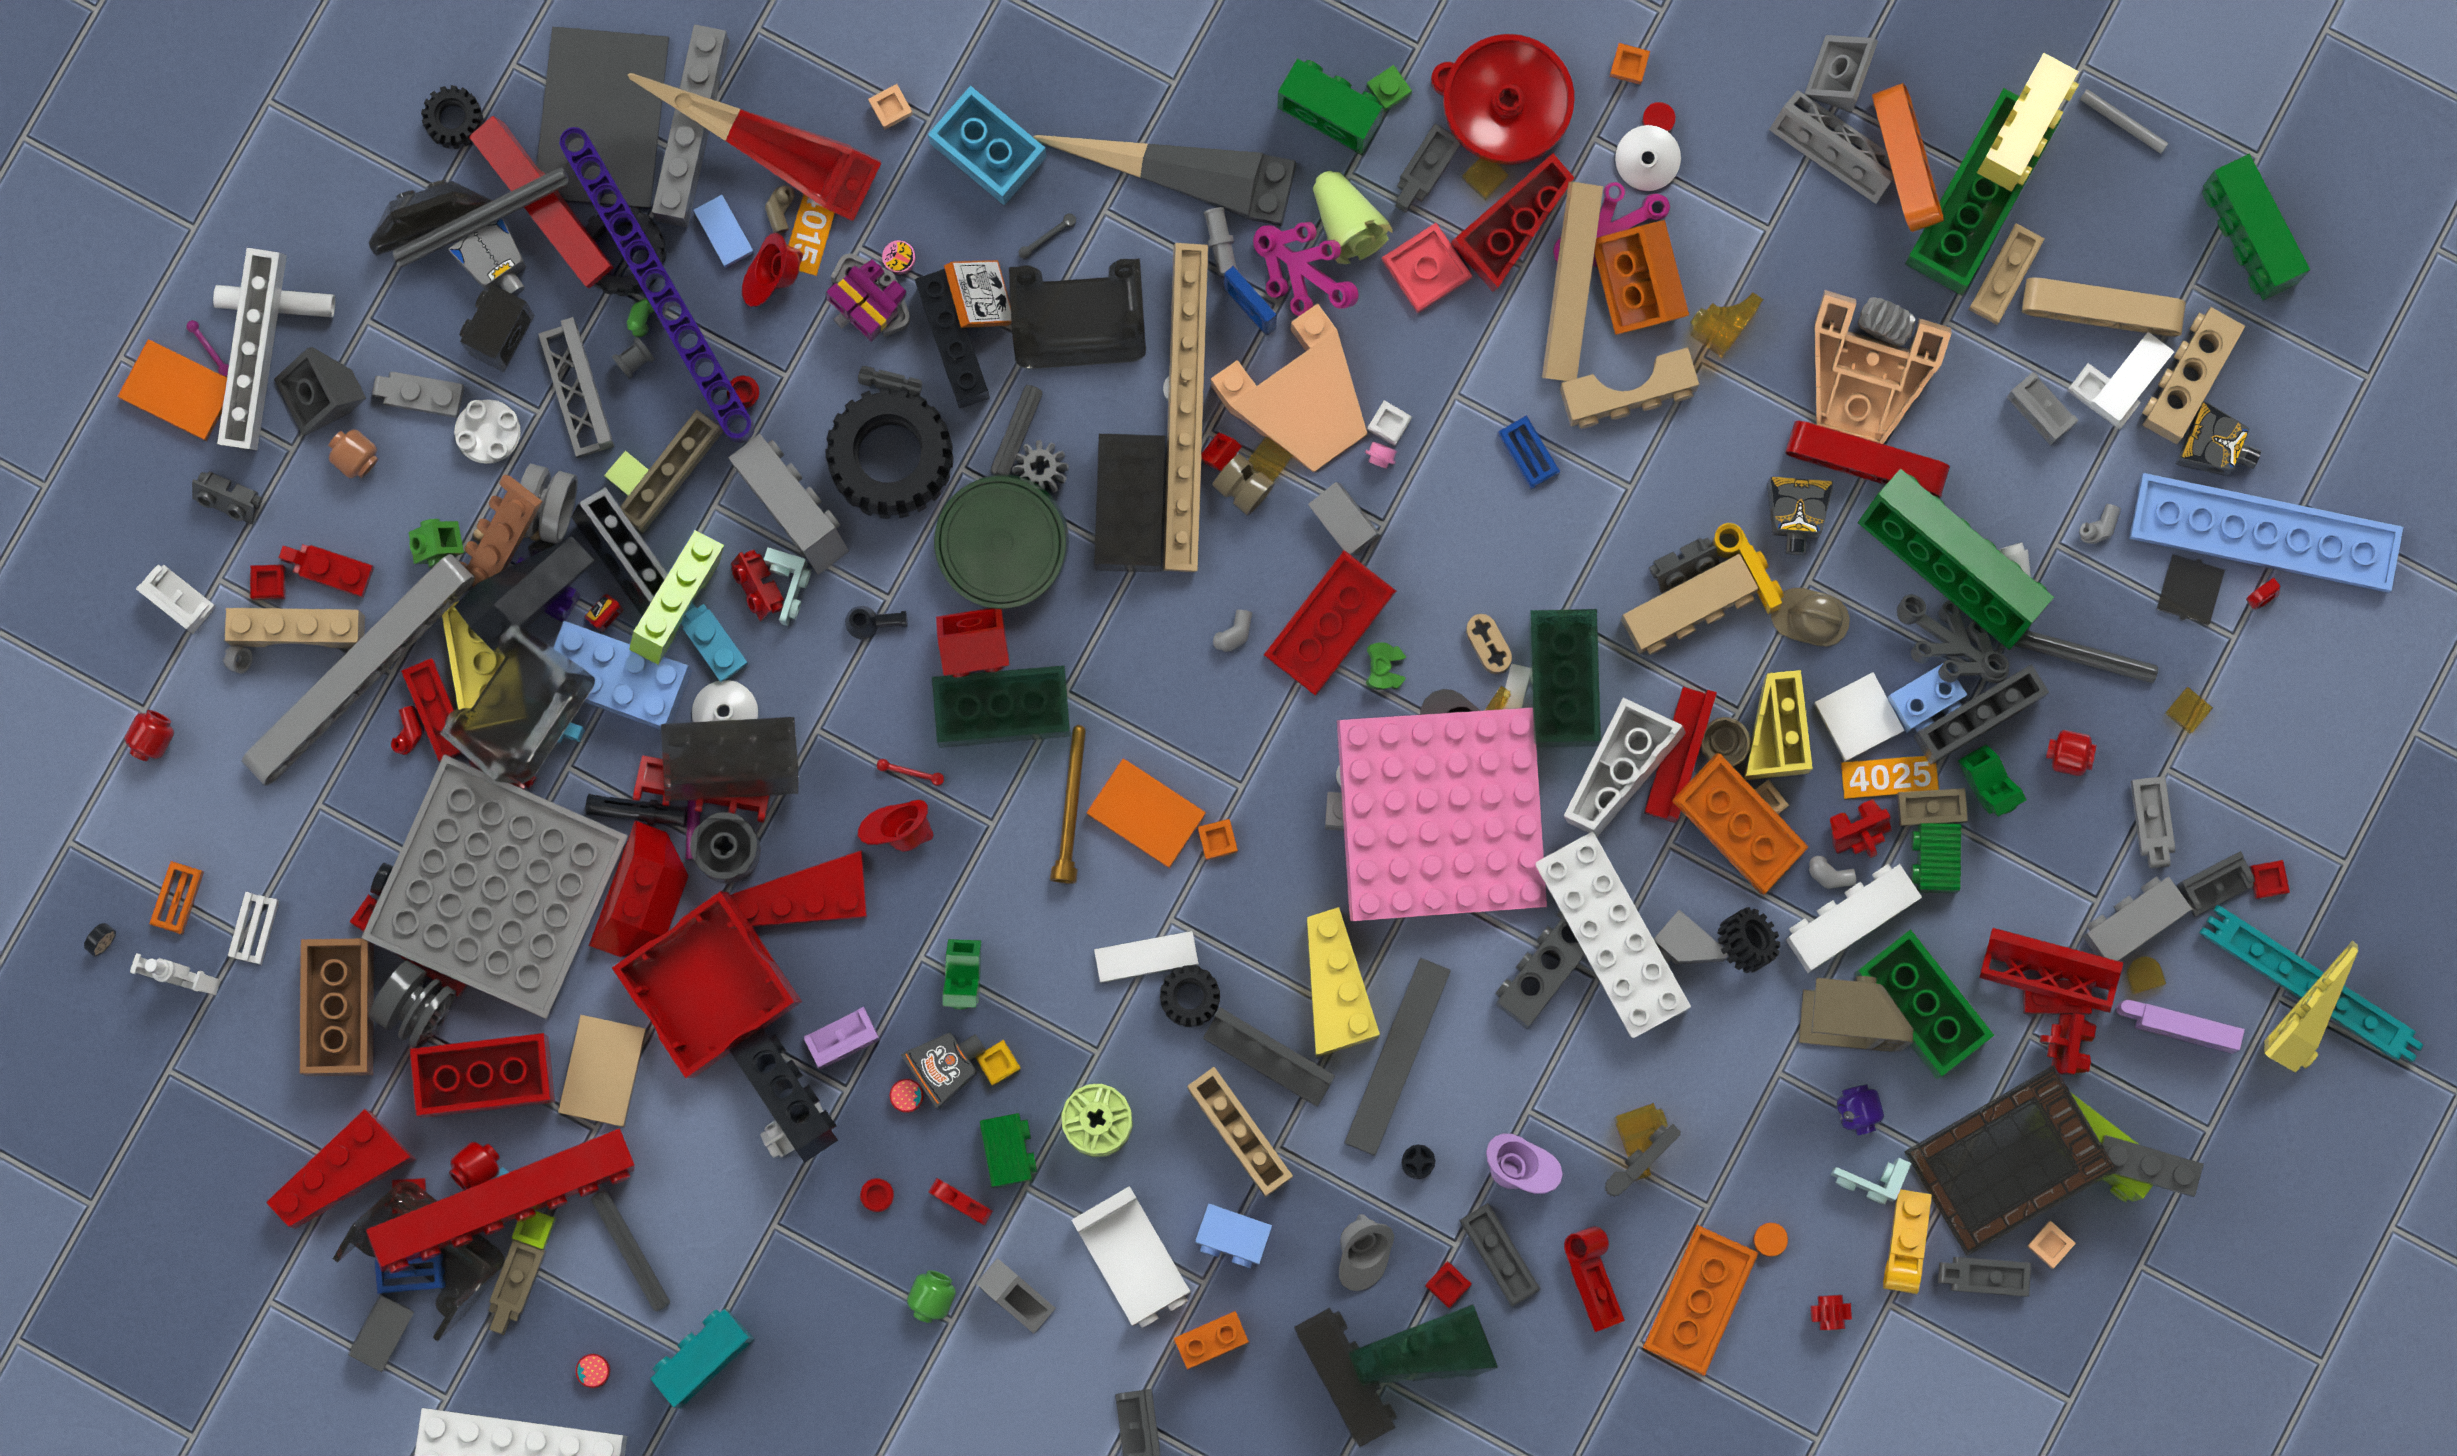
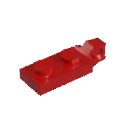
M302 544L300 551L282 546L278 557L283 562L295 565L292 572L298 574L303 579L364 598L374 570L373 565L312 545Z

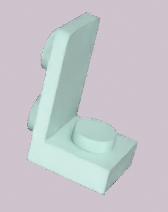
M768 547L764 561L767 566H770L769 571L788 577L789 573H793L779 618L781 624L788 626L790 619L796 620L801 601L797 600L800 588L807 587L811 569L807 568L808 563L805 558Z
M1897 1158L1893 1164L1888 1162L1880 1181L1885 1182L1884 1187L1838 1167L1833 1168L1831 1176L1837 1178V1185L1851 1191L1859 1187L1868 1191L1866 1197L1885 1205L1887 1200L1893 1202L1897 1199L1911 1163L1901 1158Z

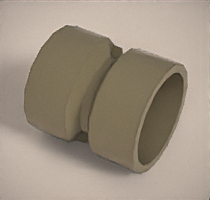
M1238 454L1220 472L1212 486L1226 498L1232 496L1234 498L1233 504L1248 516L1268 496L1275 483L1264 473H1255L1253 471L1254 465L1243 455Z

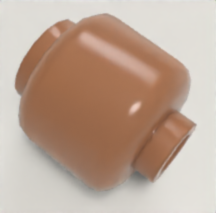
M356 429L346 434L342 431L338 432L328 444L332 448L329 454V461L348 478L356 476L363 478L378 461L376 457L377 447Z

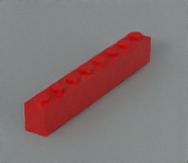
M619 1128L366 1229L367 1237L381 1272L389 1270L390 1274L396 1273L409 1267L408 1261L421 1257L422 1261L434 1258L441 1254V1248L453 1244L454 1248L466 1245L473 1241V1235L483 1231L486 1235L496 1233L505 1228L503 1224L515 1218L518 1223L536 1216L535 1210L548 1206L549 1210L558 1208L568 1203V1197L578 1193L580 1197L593 1194L599 1190L598 1185L611 1181L613 1185L623 1182L631 1177L629 1173L634 1171L635 1164Z

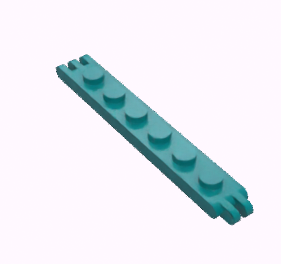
M2216 905L2213 911L2218 916L2224 918L2221 922L2212 916H2209L2206 921L2207 924L2216 929V932L2213 933L2205 927H2202L2199 932L2204 938L2299 999L2306 994L2324 973L2219 905ZM2345 985L2343 986L2330 1019L2389 1057L2399 1061L2402 1056L2406 1060L2414 1062L2417 1056L2406 1048L2408 1045L2417 1051H2421L2424 1045L2413 1038L2416 1032Z

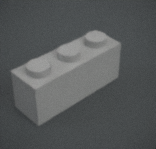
M2156 876L2141 887L2144 894L2135 900L2129 895L2113 906L2117 912L2106 919L2102 914L2086 925L2090 931L2082 937L2095 955L2119 961L2192 910L2169 876L2162 881Z

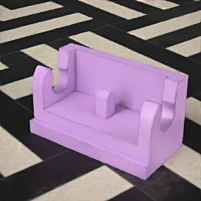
M864 1007L804 1036V1040L820 1070L880 1040Z

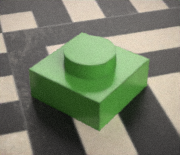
M1394 65L1367 82L1368 89L1380 100L1379 104L1383 106L1384 112L1412 94V90Z

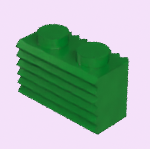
M1921 823L1918 826V831H1912L1911 848L1912 851H1917V864H1912L1911 881L1913 884H1917L1919 893L1956 894L1960 891L1961 824Z
M1015 1113L980 1120L992 1188L1033 1181L1031 1173L1037 1172L1034 1152L1027 1153L1025 1140L1031 1139L1028 1119L1021 1120L1020 1114Z

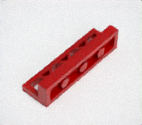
M1683 686L1673 721L1683 725L1686 734L1658 766L1644 814L1676 823L1679 819L1681 810L1672 800L1691 780L1717 692L1707 690L1706 693Z
M1992 928L1979 978L2110 1013L2124 962ZM1991 959L2005 962L2010 969L2004 972L1989 969ZM2032 969L2038 971L2043 978L2037 981L2029 980L2022 972ZM2061 978L2069 979L2075 987L2069 990L2062 989L2055 981ZM2099 987L2109 990L2107 1000L2093 997L2088 989Z

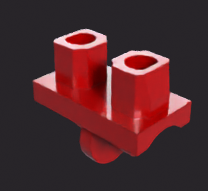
M1871 799L1858 807L1861 820L1851 824L1846 813H1839L1830 818L1833 847L1837 854L1852 848L1855 855L1866 851L1870 858L1877 856L1875 846L1885 842L1883 834L1892 831L1889 821L1891 816L1887 809L1881 810L1876 802Z
M2077 1013L2060 1014L2059 1023L2052 1024L2050 1036L2040 1035L2039 1042L2049 1045L2047 1057L2053 1058L2051 1070L2056 1069L2059 1075H2075V1073H2085L2090 1070V1055L2079 1053L2081 1041H2093L2097 1026L2084 1020L2085 1015Z

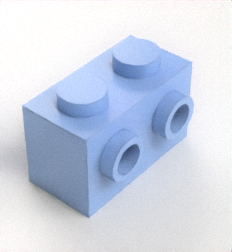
M1942 664L1888 696L1887 699L1906 733L1913 729L1918 732L1934 723L1932 718L1943 712L1947 715L1962 706L1960 701L1967 694L1958 679L1948 683L1940 678L1938 671Z
M1208 1203L1195 1243L1201 1245L1200 1252L1218 1258L1220 1252L1233 1256L1232 1263L1251 1269L1252 1263L1260 1264L1272 1225Z

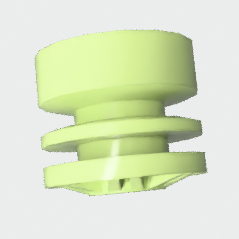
M1088 1084L1075 1090L1066 1100L1061 1114L1062 1128L1069 1143L1080 1153L1091 1157H1107L1119 1151L1129 1140L1133 1128L1132 1112L1125 1097L1115 1088L1104 1084ZM1099 1111L1103 1112L1102 1118L1105 1124L1103 1126L1098 1124L1095 1128L1090 1127L1092 1123L1088 1118L1090 1113L1096 1115Z

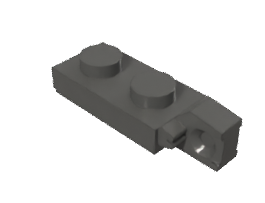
M1436 123L1400 176L1397 187L1403 191L1397 198L1395 207L1405 213L1415 198L1422 202L1426 196L1428 197L1461 146L1452 133Z

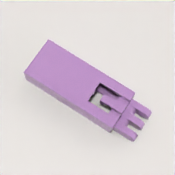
M2124 1000L2116 1006V1012L2120 1016L2137 1020L2135 1029L2231 1054L2240 1050L2245 1029L2132 1000Z

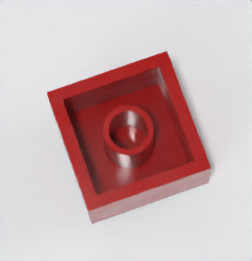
M987 608L936 617L937 639L944 676L964 677L969 675L971 671L983 669L985 672H996L1002 670L1004 666L1010 665L1002 609Z

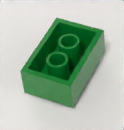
M1297 58L1278 90L1277 108L1356 153L1363 155L1382 123L1383 106L1379 104L1380 100L1368 92L1364 91L1360 94L1351 89L1352 85L1340 76L1332 78L1322 72L1323 68L1311 60L1303 62Z

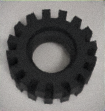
M451 85V89H447L445 86L440 87V92L436 93L433 91L430 93L432 98L424 101L425 109L421 111L423 126L433 141L437 144L441 143L445 148L449 149V146H453L454 149H459V145L463 143L466 147L470 145L469 136L482 125L481 120H484L481 107L472 93L469 94L464 88L460 90L454 85ZM449 106H458L465 113L463 123L454 129L444 127L440 121L442 111Z
M1746 907L1721 922V927L1717 934L1721 935L1718 938V944L1724 945L1721 949L1722 953H1728L1729 955L1726 960L1730 964L1736 962L1735 968L1738 970L1743 968L1744 973L1756 972L1774 961L1775 957L1780 953L1777 950L1780 948V942L1775 940L1779 937L1778 932H1773L1771 929L1774 927L1772 921L1767 923L1765 921L1767 916L1764 913L1759 915V910L1755 908L1751 910L1750 907Z
M1186 965L1179 969L1176 968L1170 975L1166 976L1163 985H1161V1006L1166 1016L1178 1025H1184L1185 1027L1203 1025L1218 1010L1220 990L1217 981L1210 972L1201 969L1199 966L1192 967ZM1185 984H1195L1203 992L1202 1003L1194 1009H1186L1178 1003V990Z

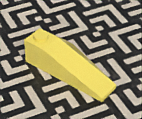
M2353 940L2268 1035L2264 1040V1054L2295 1073L2301 1066L2306 1069L2313 1063L2318 1056L2315 1050L2320 1044L2358 953V944Z

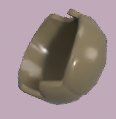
M1720 717L1707 724L1701 750L1708 761L1716 753H1720L1735 767L1743 762L1748 755L1751 738L1746 727L1732 717Z

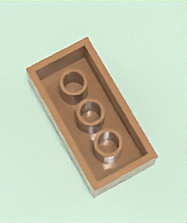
M362 938L301 939L300 1074L304 1076L373 1075L374 1021L368 1018L374 1002L373 943Z

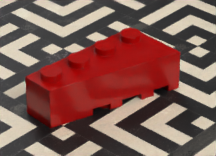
M1554 153L1451 242V245L1492 292L1500 286L1568 188V183L1574 179V176Z
M364 1109L266 1203L288 1227L296 1229L333 1208L334 1205L361 1192L362 1189L378 1180H382L392 1172L417 1159L371 1111Z

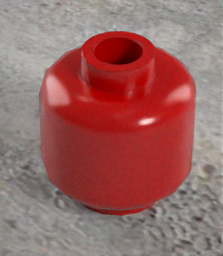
M147 710L146 713H138L124 737L126 744L131 748L129 753L142 761H148L149 758H161L174 736V730L170 726L171 720L153 710Z
M2062 730L2059 732L2057 740L2050 739L2046 758L2053 759L2052 768L2054 771L2082 776L2086 770L2092 771L2097 745L2092 744V739L2087 734Z
M471 1142L450 1160L451 1170L449 1174L454 1182L464 1191L496 1178L500 1172L497 1164L500 1157L491 1145L485 1144L482 1146L477 1142Z

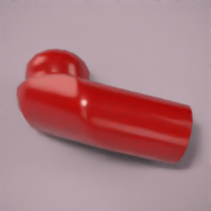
M414 706L404 707L399 710L404 728L397 738H393L391 741V748L395 753L405 755L412 752L422 737V728Z

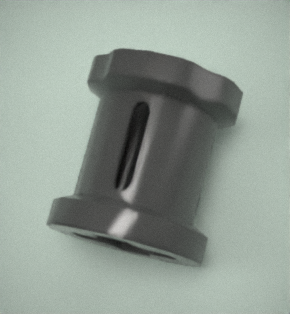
M638 337L633 339L634 344L621 354H614L612 356L629 380L633 377V373L646 362L652 363L655 360Z

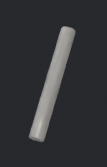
M2086 89L2080 98L2082 102L2158 153L2162 154L2168 145L2166 141L2090 90Z

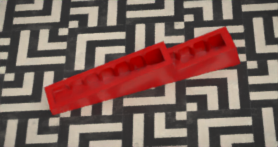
M491 116L469 136L511 191L545 175L544 172L537 168L507 125L495 116ZM558 191L524 207L587 288L590 289L614 268Z

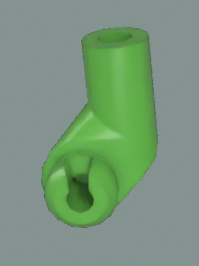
M647 297L632 306L627 320L628 330H631L633 336L638 338L648 333L649 327L646 322L649 314L655 312Z

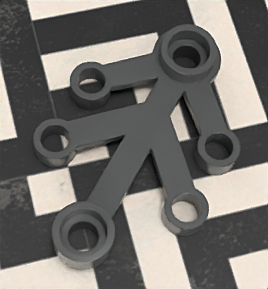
M1909 594L1903 597L1897 606L1898 619L1907 625L1916 623L1944 642L1928 643L1926 641H1918L1911 650V656L1916 662L1925 664L1931 657L1964 656L1971 662L1957 663L1954 660H1946L1939 668L1938 674L1940 678L1948 683L1956 681L1958 676L1980 675L1991 683H2001L2006 679L2009 674L2007 658L2000 652L1993 650L1988 632L1974 620L1965 630L1960 616L1961 609L1954 603L1946 601L1938 612L1940 619L1945 623H1949L1951 629L1949 631L1925 614L1927 610L1926 604L1919 596ZM1969 639L1977 642L1979 650L1971 646Z

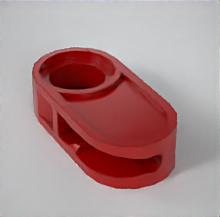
M938 1178L935 1179L928 1191L931 1195L984 1226L993 1213L991 1209Z

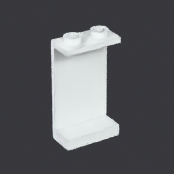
M1130 1186L1072 1219L1074 1226L1132 1326L1139 1323L1140 1327L1144 1328L1159 1319L1156 1314L1158 1311L1167 1306L1170 1311H1173L1188 1302L1186 1295L1191 1293Z

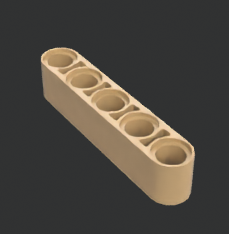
M2028 278L2025 284L2022 313L2035 317L2142 333L2149 332L2162 336L2182 335L2186 302L2178 298L2045 278Z

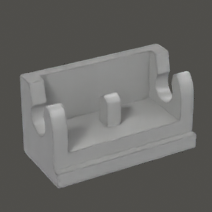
M2035 372L2026 377L2007 396V399L2050 446L2079 421L2042 383Z
M1335 482L1308 504L1341 548L1351 555L1357 554L1381 535L1341 483Z

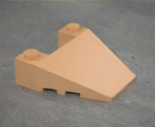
M1824 290L1815 319L1817 425L1884 444L1908 408L1920 395L1930 378L1942 365L1952 334L1951 328L1919 318L1910 349L1849 332L1848 329L1856 307V299Z
M1318 303L1291 322V332L1306 352L1258 386L1255 385L1238 360L1211 378V388L1232 415L1250 425L1256 432L1271 440L1281 450L1312 472H1316L1367 436V430L1338 331Z

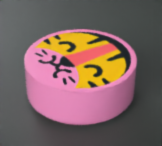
M893 241L883 250L882 259L884 266L895 275L906 274L914 267L916 261L915 252L907 242Z

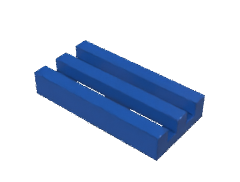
M1527 415L1498 431L1499 437L1530 489L1537 487L1538 484L1544 483L1550 477L1560 473ZM1524 426L1547 464L1548 471L1544 472L1518 428ZM1512 432L1537 473L1538 476L1536 478L1532 476L1508 436L1509 433Z
M443 1254L422 1261L421 1257L408 1261L409 1264L433 1262L434 1268L404 1270L392 1274L390 1272H381L377 1260H374L377 1294L446 1287L445 1280L443 1281V1274H445L444 1267H442ZM434 1275L435 1278L433 1282L387 1286L384 1284V1279Z

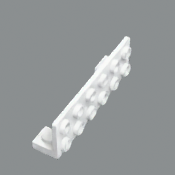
M1593 831L1536 862L1537 870L1631 1038H1636L1691 1008Z

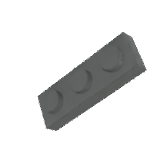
M2108 1135L2103 1136L2101 1146L2115 1168L2109 1173L2195 1197L2203 1163Z

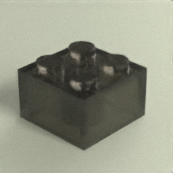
M491 284L488 291L483 290L480 293L475 304L477 311L472 320L467 319L459 336L462 337L460 342L470 356L505 372L535 315L525 300Z

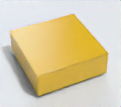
M1004 1040L975 1057L992 1086L1021 1070Z

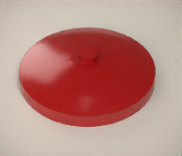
M1517 34L1494 35L1482 39L1467 48L1451 67L1446 79L1443 95L1445 117L1451 132L1466 150L1483 160L1505 165L1529 162L1550 151L1561 140L1568 129L1575 102L1573 82L1567 67L1560 57L1538 40Z

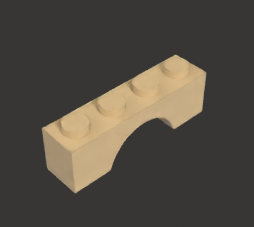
M1687 347L1656 356L1651 377L1646 383L1634 390L1617 391L1603 385L1594 374L1561 383L1560 392L1570 426L1579 424V427L1582 429L1598 424V419L1611 416L1612 420L1630 415V410L1642 407L1643 411L1655 409L1662 405L1661 401L1674 398L1675 402L1689 399L1694 396L1693 392L1697 391L1699 382Z
M226 608L225 641L231 646L266 647L273 644H311L329 648H352L364 636L365 615L359 610Z

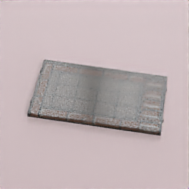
M2054 1065L1904 1151L1928 1193L1932 1194L1931 1198L1966 1256L2117 1171L2104 1146L2099 1141Z

